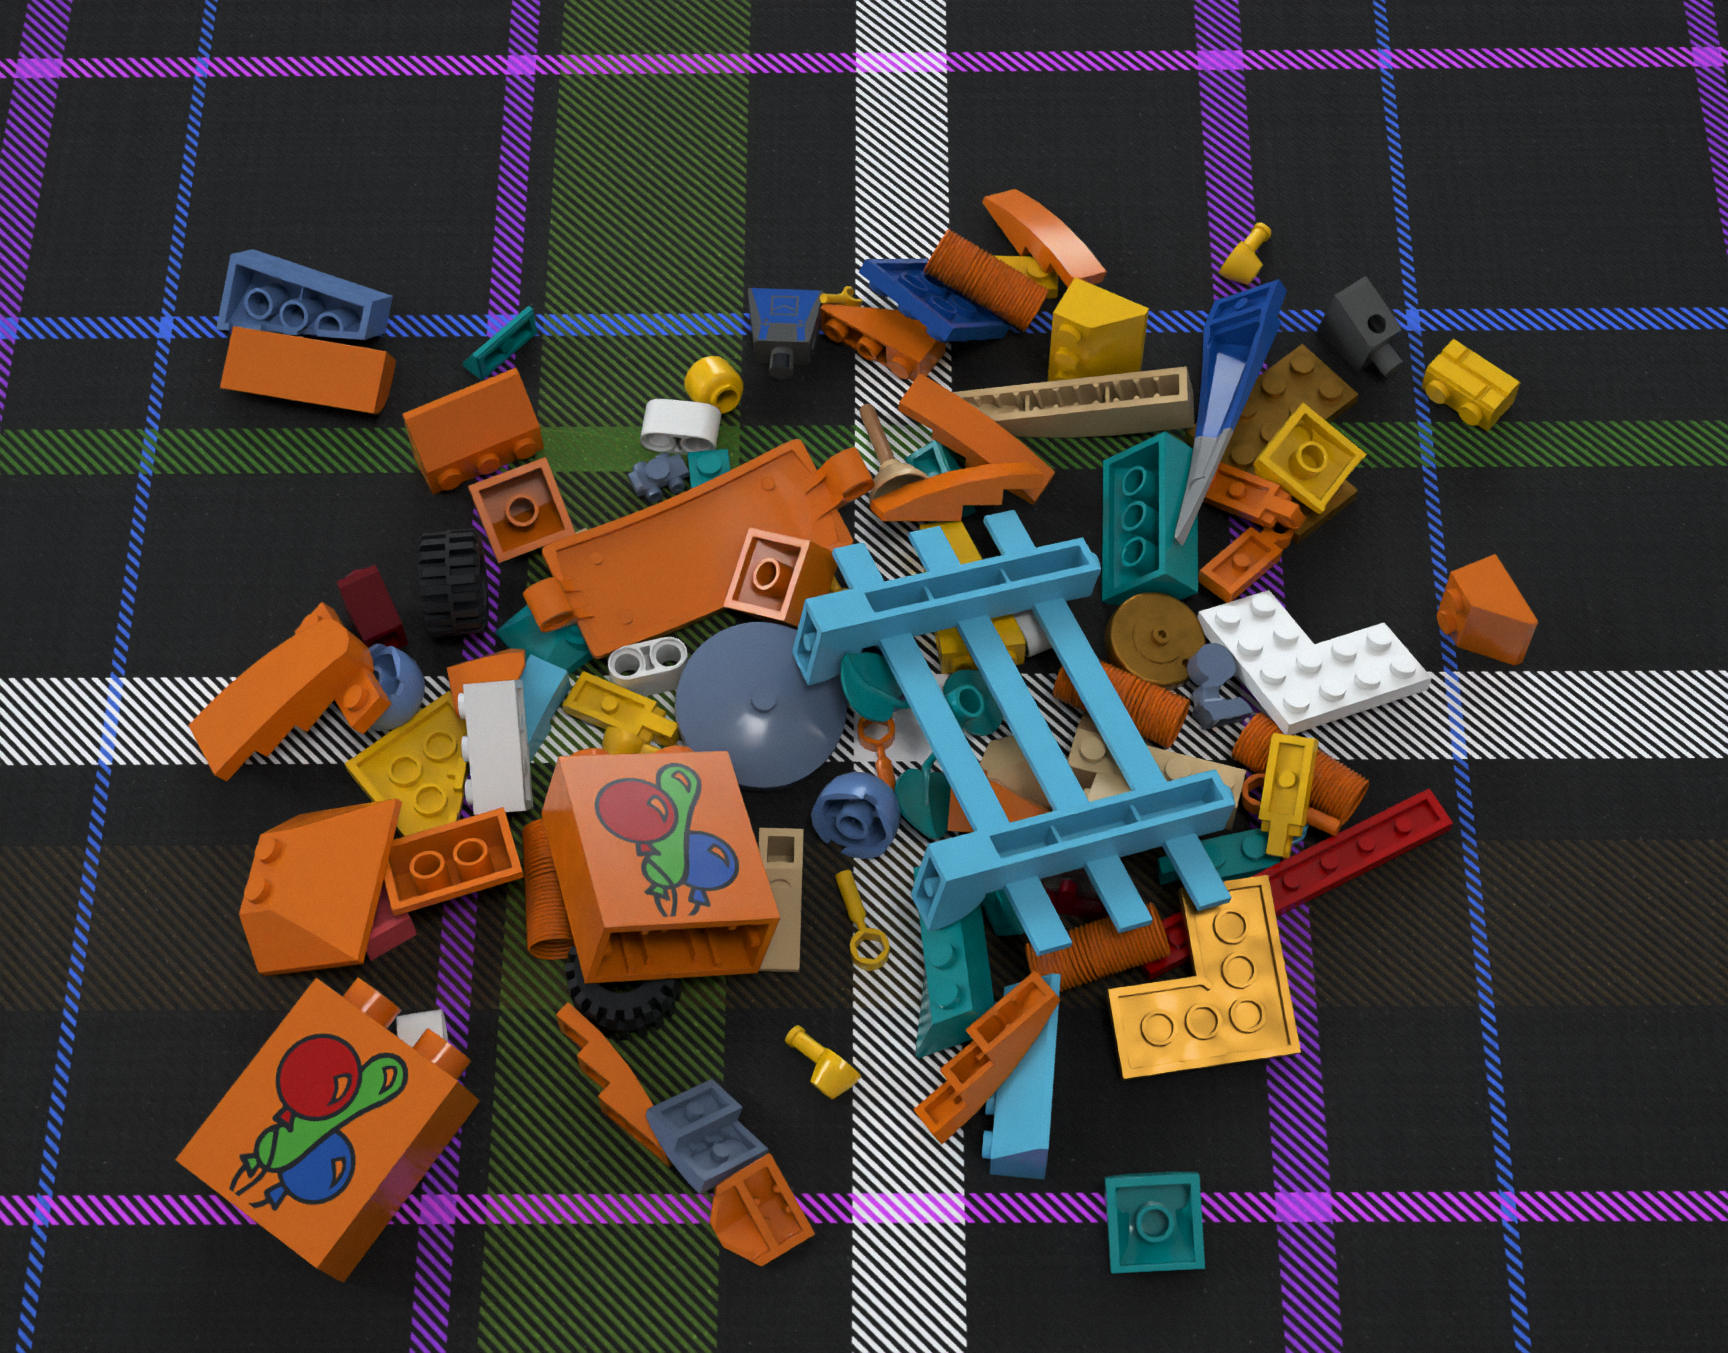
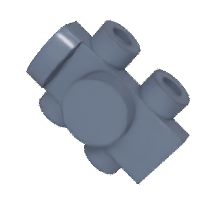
M667 452L658 454L655 459L648 463L645 461L636 463L632 467L633 472L627 474L637 497L646 495L651 503L657 502L663 497L660 488L668 485L671 493L681 492L685 488V483L682 479L690 476L680 454L678 453L670 457Z

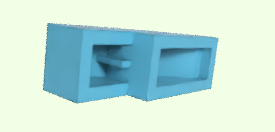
M530 654L519 680L523 679L529 760L531 763L552 729L550 720L568 693L571 685L567 670Z

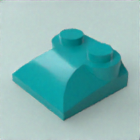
M528 605L495 631L496 636L507 649H525L526 661L531 654L567 670L568 675L594 658L576 624L551 632L541 633Z
M1198 1172L1135 1173L1104 1177V1201L1107 1214L1111 1273L1205 1269L1200 1176Z

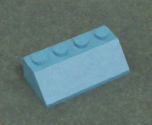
M1061 974L1041 976L1059 997ZM1019 983L1004 987V996ZM1059 1003L1036 1041L1009 1077L986 1101L985 1115H994L993 1131H984L982 1158L991 1159L990 1175L1045 1179L1049 1151Z

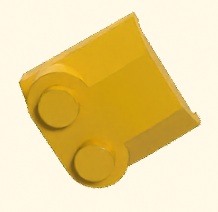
M1303 402L1259 454L1253 466L1256 476L1281 485L1283 490L1320 515L1344 480L1367 454Z

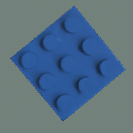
M926 258L866 259L858 272L870 281L868 285L874 292L894 300L899 304L897 309L903 315L913 320H919L928 327L926 330L928 335L939 342L1002 339L1011 326L1008 322L1002 320L1001 317L999 318L998 315L995 316V313L992 314L988 309L985 310V307L978 306V303L971 301L966 295L963 296L962 293H958V290L954 291V289H951V286L948 287L944 285V282L941 283L937 278L934 279V276L931 277L930 274L927 275V272L924 273L923 270L928 263Z

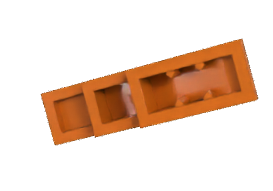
M1017 189L983 198L982 203L1019 255L1026 256L1031 254L1045 274L1056 271L1068 288L1075 277L1093 285L1103 281L1107 271L1088 247L1058 217L1039 202Z
M921 373L899 401L898 411L932 429L931 439L965 457L964 466L967 468L998 463H1032L1044 473L1042 489L1006 490L1035 505L1055 475V471L994 420Z
M1030 462L986 464L948 471L907 484L870 501V510L882 521H961L963 505H1002L1004 489H1042L1044 473Z
M1033 971L966 1029L973 1041L939 1069L947 1081L913 1109L941 1145L963 1126L1009 1077L1036 1041L1061 1000L1036 971Z
M567 1002L556 1014L559 1028L563 1034L582 1048L577 1054L581 1072L603 1089L598 1095L602 1112L670 1168L673 1163L659 1144L645 1116L647 1110L654 1106L631 1068L604 1035L576 1008Z

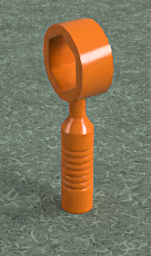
M861 717L857 724L859 743L866 750L877 752L878 759L875 763L877 776L895 792L896 779L892 761L885 753V750L895 740V723L892 717L884 723H878L887 726L889 733L880 740H876L864 734V729L873 722Z
M1264 773L1249 776L1244 781L1241 791L1242 805L1247 811L1255 815H1259L1261 802L1249 797L1248 792L1258 786L1264 787ZM1308 806L1306 824L1336 837L1341 828L1342 820Z

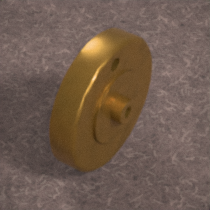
M1160 592L1139 593L1125 600L1112 614L1105 630V648L1112 666L1119 667L1120 670L1123 669L1124 672L1127 671L1131 675H1137V679L1141 677L1142 681L1146 679L1147 682H1151V685L1154 683L1155 685L1158 684V687L1162 686V689L1166 688V691L1177 689L1190 680L1187 674L1188 661L1202 646L1206 645L1205 634L1195 613L1179 599Z

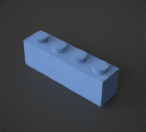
M251 249L234 253L230 256L216 329L232 330L233 326L287 335L306 334L317 335V337L366 340L385 334L393 296Z

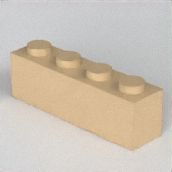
M1084 712L1077 727L1067 761L1083 791L1085 788L1091 789L1097 772L1123 775L1090 714ZM1144 741L1167 782L1214 769L1217 770L1223 783L1230 787L1236 805L1224 828L1232 830L1246 770L1163 750Z

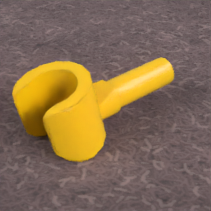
M850 286L844 287L841 294L823 293L820 295V302L826 304L861 307L863 300L861 298H852L855 292Z

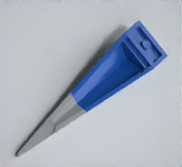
M1279 279L1215 300L1204 325L1202 377L1196 435L1186 491L1174 536L1181 546L1186 541L1281 325L1277 316L1287 289Z

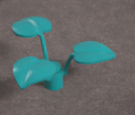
M847 652L842 657L840 671L842 687L850 705L859 715L872 722L884 723L892 717L894 707L900 710L910 708L907 701L898 699L903 692L885 657L870 652L860 654ZM959 670L949 675L943 686L944 697L960 727L962 726L967 732L977 736H988L994 733L1001 725L1003 715L980 672L977 670ZM932 752L923 763L922 771L910 768L900 774L895 784V794L899 801L900 812L904 818L925 836L937 840L948 830L951 786L943 773H931V767L937 760Z

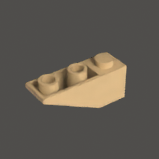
M759 828V852L780 915L779 923L759 971L799 972L804 829Z

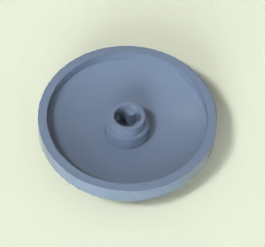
M751 622L739 624L724 629L710 637L688 660L681 674L676 692L675 716L679 734L684 745L691 748L694 752L728 751L739 788L748 791L765 792L781 790L794 786L812 776L827 762L834 752L842 735L846 720V695L842 687L840 674L824 682L808 686L792 654L797 630L775 623Z

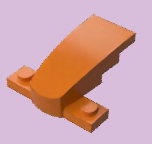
M321 602L311 614L304 618L301 625L295 630L296 635L287 639L255 662L213 699L188 725L215 776L227 782L254 751L268 757L294 726L308 732L334 700L350 727L361 734H364L392 704L373 674V658L369 648L344 627L335 610L325 603Z

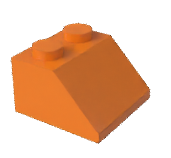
M546 457L468 486L498 564L576 534Z
M749 527L723 606L770 623L798 630L805 599L829 593L837 568L832 551L809 540Z
M1491 555L1450 572L1437 612V621L1443 633L1446 635L1450 634L1454 643L1459 648L1514 666L1522 663L1538 620L1497 555Z

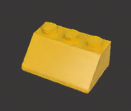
M1075 277L1053 312L1048 382L1140 372L1149 308Z

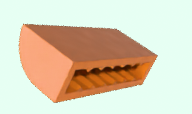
M233 326L220 388L379 414L384 408L390 393L396 360L387 351Z

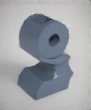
M1209 643L1202 646L1189 659L1187 664V674L1190 680L1199 686L1192 692L1194 699L1192 716L1199 721L1202 730L1239 723L1254 713L1249 704L1240 697L1230 700L1220 697V687L1237 671L1231 653L1224 646L1217 643Z

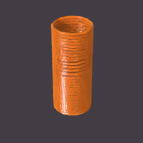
M947 229L923 270L924 273L927 272V275L930 274L931 277L934 276V279L937 278L941 283L944 282V285L951 286V289H954V291L958 290V293H962L963 296L966 295L971 301L978 303V306L985 307V310L988 309L992 314L995 313V316L1002 317V320L1005 319V322L1008 321L1009 324L1012 323V326L1015 325L1019 330L1022 329V332L1027 330L1049 293V288L1046 289V286L1039 285V282L1032 280V278L1022 274L1019 270H1015L1012 266L1005 264V261L1002 262L998 257L992 256L991 253L988 254L983 248L980 249L978 245L971 244V241L964 239V237L954 233L951 229Z
M1098 659L1142 738L1150 739V742L1154 741V744L1158 743V746L1162 745L1166 749L1170 748L1176 740L1190 707L1189 698L1186 699L1181 695L1178 696L1177 693L1174 694L1170 690L1166 691V688L1162 689V686L1158 687V684L1155 685L1154 683L1151 685V682H1147L1146 679L1143 681L1141 677L1137 679V675H1131L1127 671L1124 672L1123 669L1120 670L1119 667H1112L1111 664L1108 665L1107 662L1104 663V661ZM1062 665L1053 687V698H1057L1061 702L1065 701V704L1068 703L1073 708H1080L1085 713L1088 712Z
M1260 712L1250 720L1240 734L1232 750V758L1239 761L1240 764L1243 763V766L1250 768L1254 773L1266 774L1271 737L1273 733H1284L1270 717ZM1318 749L1309 806L1342 820V825H1344L1363 799L1369 787V779L1365 780V777L1358 775L1357 772L1354 773V770L1347 768L1346 765L1343 766V763L1336 761L1335 758L1332 759V756Z
M538 819L527 824L522 831L527 950L531 955L541 959L569 958L568 953L571 946H575L543 819Z
M1152 902L1145 904L1153 919L1151 925L1118 933L1111 918L1107 916V918L1103 917L1102 920L1098 919V921L1086 923L1085 926L1080 925L1079 928H1070L1067 931L1072 941L1069 948L1037 956L1031 943H1026L1025 952L1031 973L1036 971L1040 976L1061 974L1060 991L1063 992V990L1068 988H1075L1076 985L1087 984L1088 981H1097L1098 978L1102 979L1106 976L1109 977L1110 974L1122 973L1123 970H1130L1131 967L1135 968V966L1139 967L1140 964L1143 966L1144 963L1148 964V962L1152 963L1153 960H1160L1161 957H1169L1170 948L1155 905Z

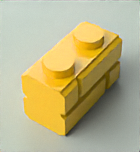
M1452 339L1442 350L1441 354L1428 365L1421 388L1425 390L1427 396L1435 403H1445L1456 410L1465 423L1471 426L1478 425L1484 430L1489 431L1500 416L1515 401L1521 382L1455 339Z

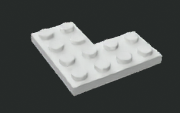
M1270 590L1198 612L1197 618L1205 636L1211 643L1220 644L1231 653L1236 665L1237 676L1285 735H1292L1426 691L1432 679L1385 623L1314 644Z

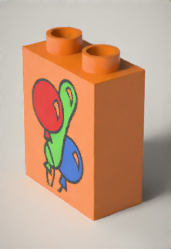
M675 745L662 748L655 753L610 754L604 749L587 748L579 750L570 756H558L541 815L585 984L758 973L779 923L780 915L728 751L694 752L689 747Z
M358 977L343 997L315 978L175 1159L315 1268L342 1283L345 1282L480 1102L477 1097L457 1081L471 1060L429 1028L424 1031L413 1047L387 1030L401 1009Z

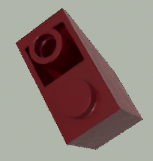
M376 565L352 571L344 579L336 582L350 624L357 637L368 648L374 644H383L387 647L391 645L397 649L408 645L402 622Z

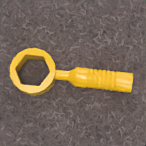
M850 870L841 871L835 875V879L848 916L858 928L850 942L851 959L862 970H877L888 961L890 955L889 940L879 929L866 927L864 921L866 911L852 872ZM865 939L880 942L883 951L875 959L859 957L857 947Z

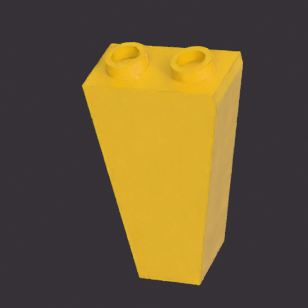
M962 521L919 524V530L940 526L960 564L982 560ZM1009 614L992 618L991 621L1014 664H1024L1025 637L1014 616ZM956 627L934 632L941 674L954 673L959 670H978Z

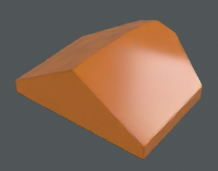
M510 648L447 667L457 718H460L458 695L459 693H464L463 684L519 680L526 666L525 649Z
M770 1153L715 1185L709 1223L724 1248L762 1267L815 1235Z

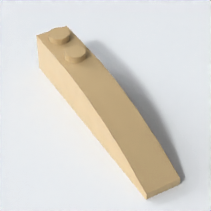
M1187 366L953 392L990 417L1015 437L1075 438L1114 436L1194 427V396Z

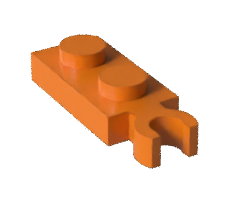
M1276 524L1273 528L1264 525L1261 533L1252 527L1248 528L1199 571L1198 582L1226 603L1234 601L1280 561L1283 549L1290 545L1295 530L1290 528L1287 532L1279 534L1273 531Z

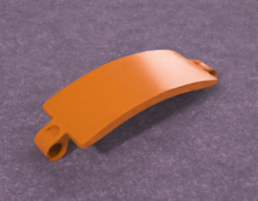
M794 439L670 499L544 546L542 556L552 577L531 585L522 594L541 633L551 632L576 624L591 655L595 659L610 656L620 647L660 638L727 610L728 608L723 605L749 527L809 540L830 551H833L834 548L852 545L853 538L837 509L868 493L875 487V483L857 448H848L835 454L817 470L803 442L800 439Z

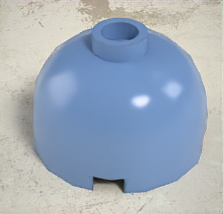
M374 644L369 647L373 658V674L392 704L369 729L375 731L392 730L406 724L420 709L425 692L424 676L416 661L408 654L391 645L387 647L383 644Z
M854 771L837 776L824 787L812 809L811 818L814 829L825 843L829 845L830 841L833 840L837 844L846 846L841 851L842 854L849 857L869 859L879 857L892 844L900 825L901 812L898 798L888 784L869 773Z

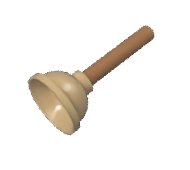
M872 404L862 405L859 413L881 465L879 473L874 478L875 487L869 493V503L871 500L907 484L929 478L926 473L909 463H901L895 459L874 406Z

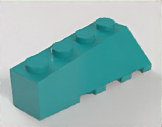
M920 866L913 868L915 880ZM981 903L962 919L932 931H928L919 913L925 972L915 1056L918 1058L973 1040L966 1029L995 1005Z

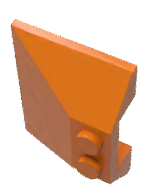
M395 798L299 814L260 834L239 912L258 973L263 976L364 963L402 801Z

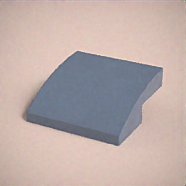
M713 1079L649 1108L645 1115L668 1158L699 1194L714 1188L717 1183L763 1157L768 1152V1148L738 1121L743 1107Z

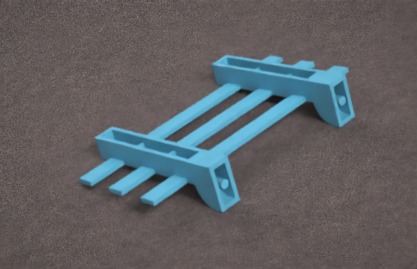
M1015 510L987 515L983 520L1001 556L960 564L940 526L913 531L909 533L908 538L926 572L888 581L883 580L864 542L833 549L832 556L849 589L805 599L792 650L800 671L808 686L821 683L840 674L842 657L847 652L860 654L862 648L879 645L974 831L927 845L911 897L928 931L943 928L962 919L983 901L987 893L1003 889L1037 956L1069 948L1072 941L1040 879L1083 867L1118 933L1151 925L1153 919L1120 857L1161 846L1198 911L1230 902L1232 897L1198 836L1224 830L1236 805L1230 787L1223 783L1216 769L1168 782L1164 778L1066 601L1091 596L1097 578L1100 575L1099 559L1095 553L1090 551L1083 537L1036 548ZM1032 609L1131 791L1089 802L991 621L992 618ZM953 627L957 628L1053 809L1052 812L1009 822L914 636Z

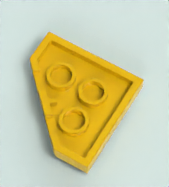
M448 691L416 713L406 724L393 729L345 763L347 772L372 802L395 798L402 801L396 831L401 837L460 820L465 794V782L470 765L469 762H464L461 748L462 737L467 736L466 719L457 718L452 694Z

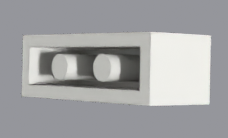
M523 679L463 684L464 693H459L458 710L460 718L466 719L467 736H463L461 742L463 760L470 764L471 779H467L465 782L467 804L473 805L474 815L504 807L505 812L532 809L533 796Z

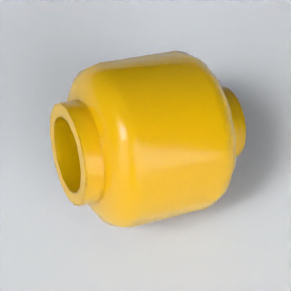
M708 356L695 362L688 370L684 380L685 390L693 402L713 405L720 410L721 414L733 410L738 405L743 394V381L740 375L725 359L719 356Z

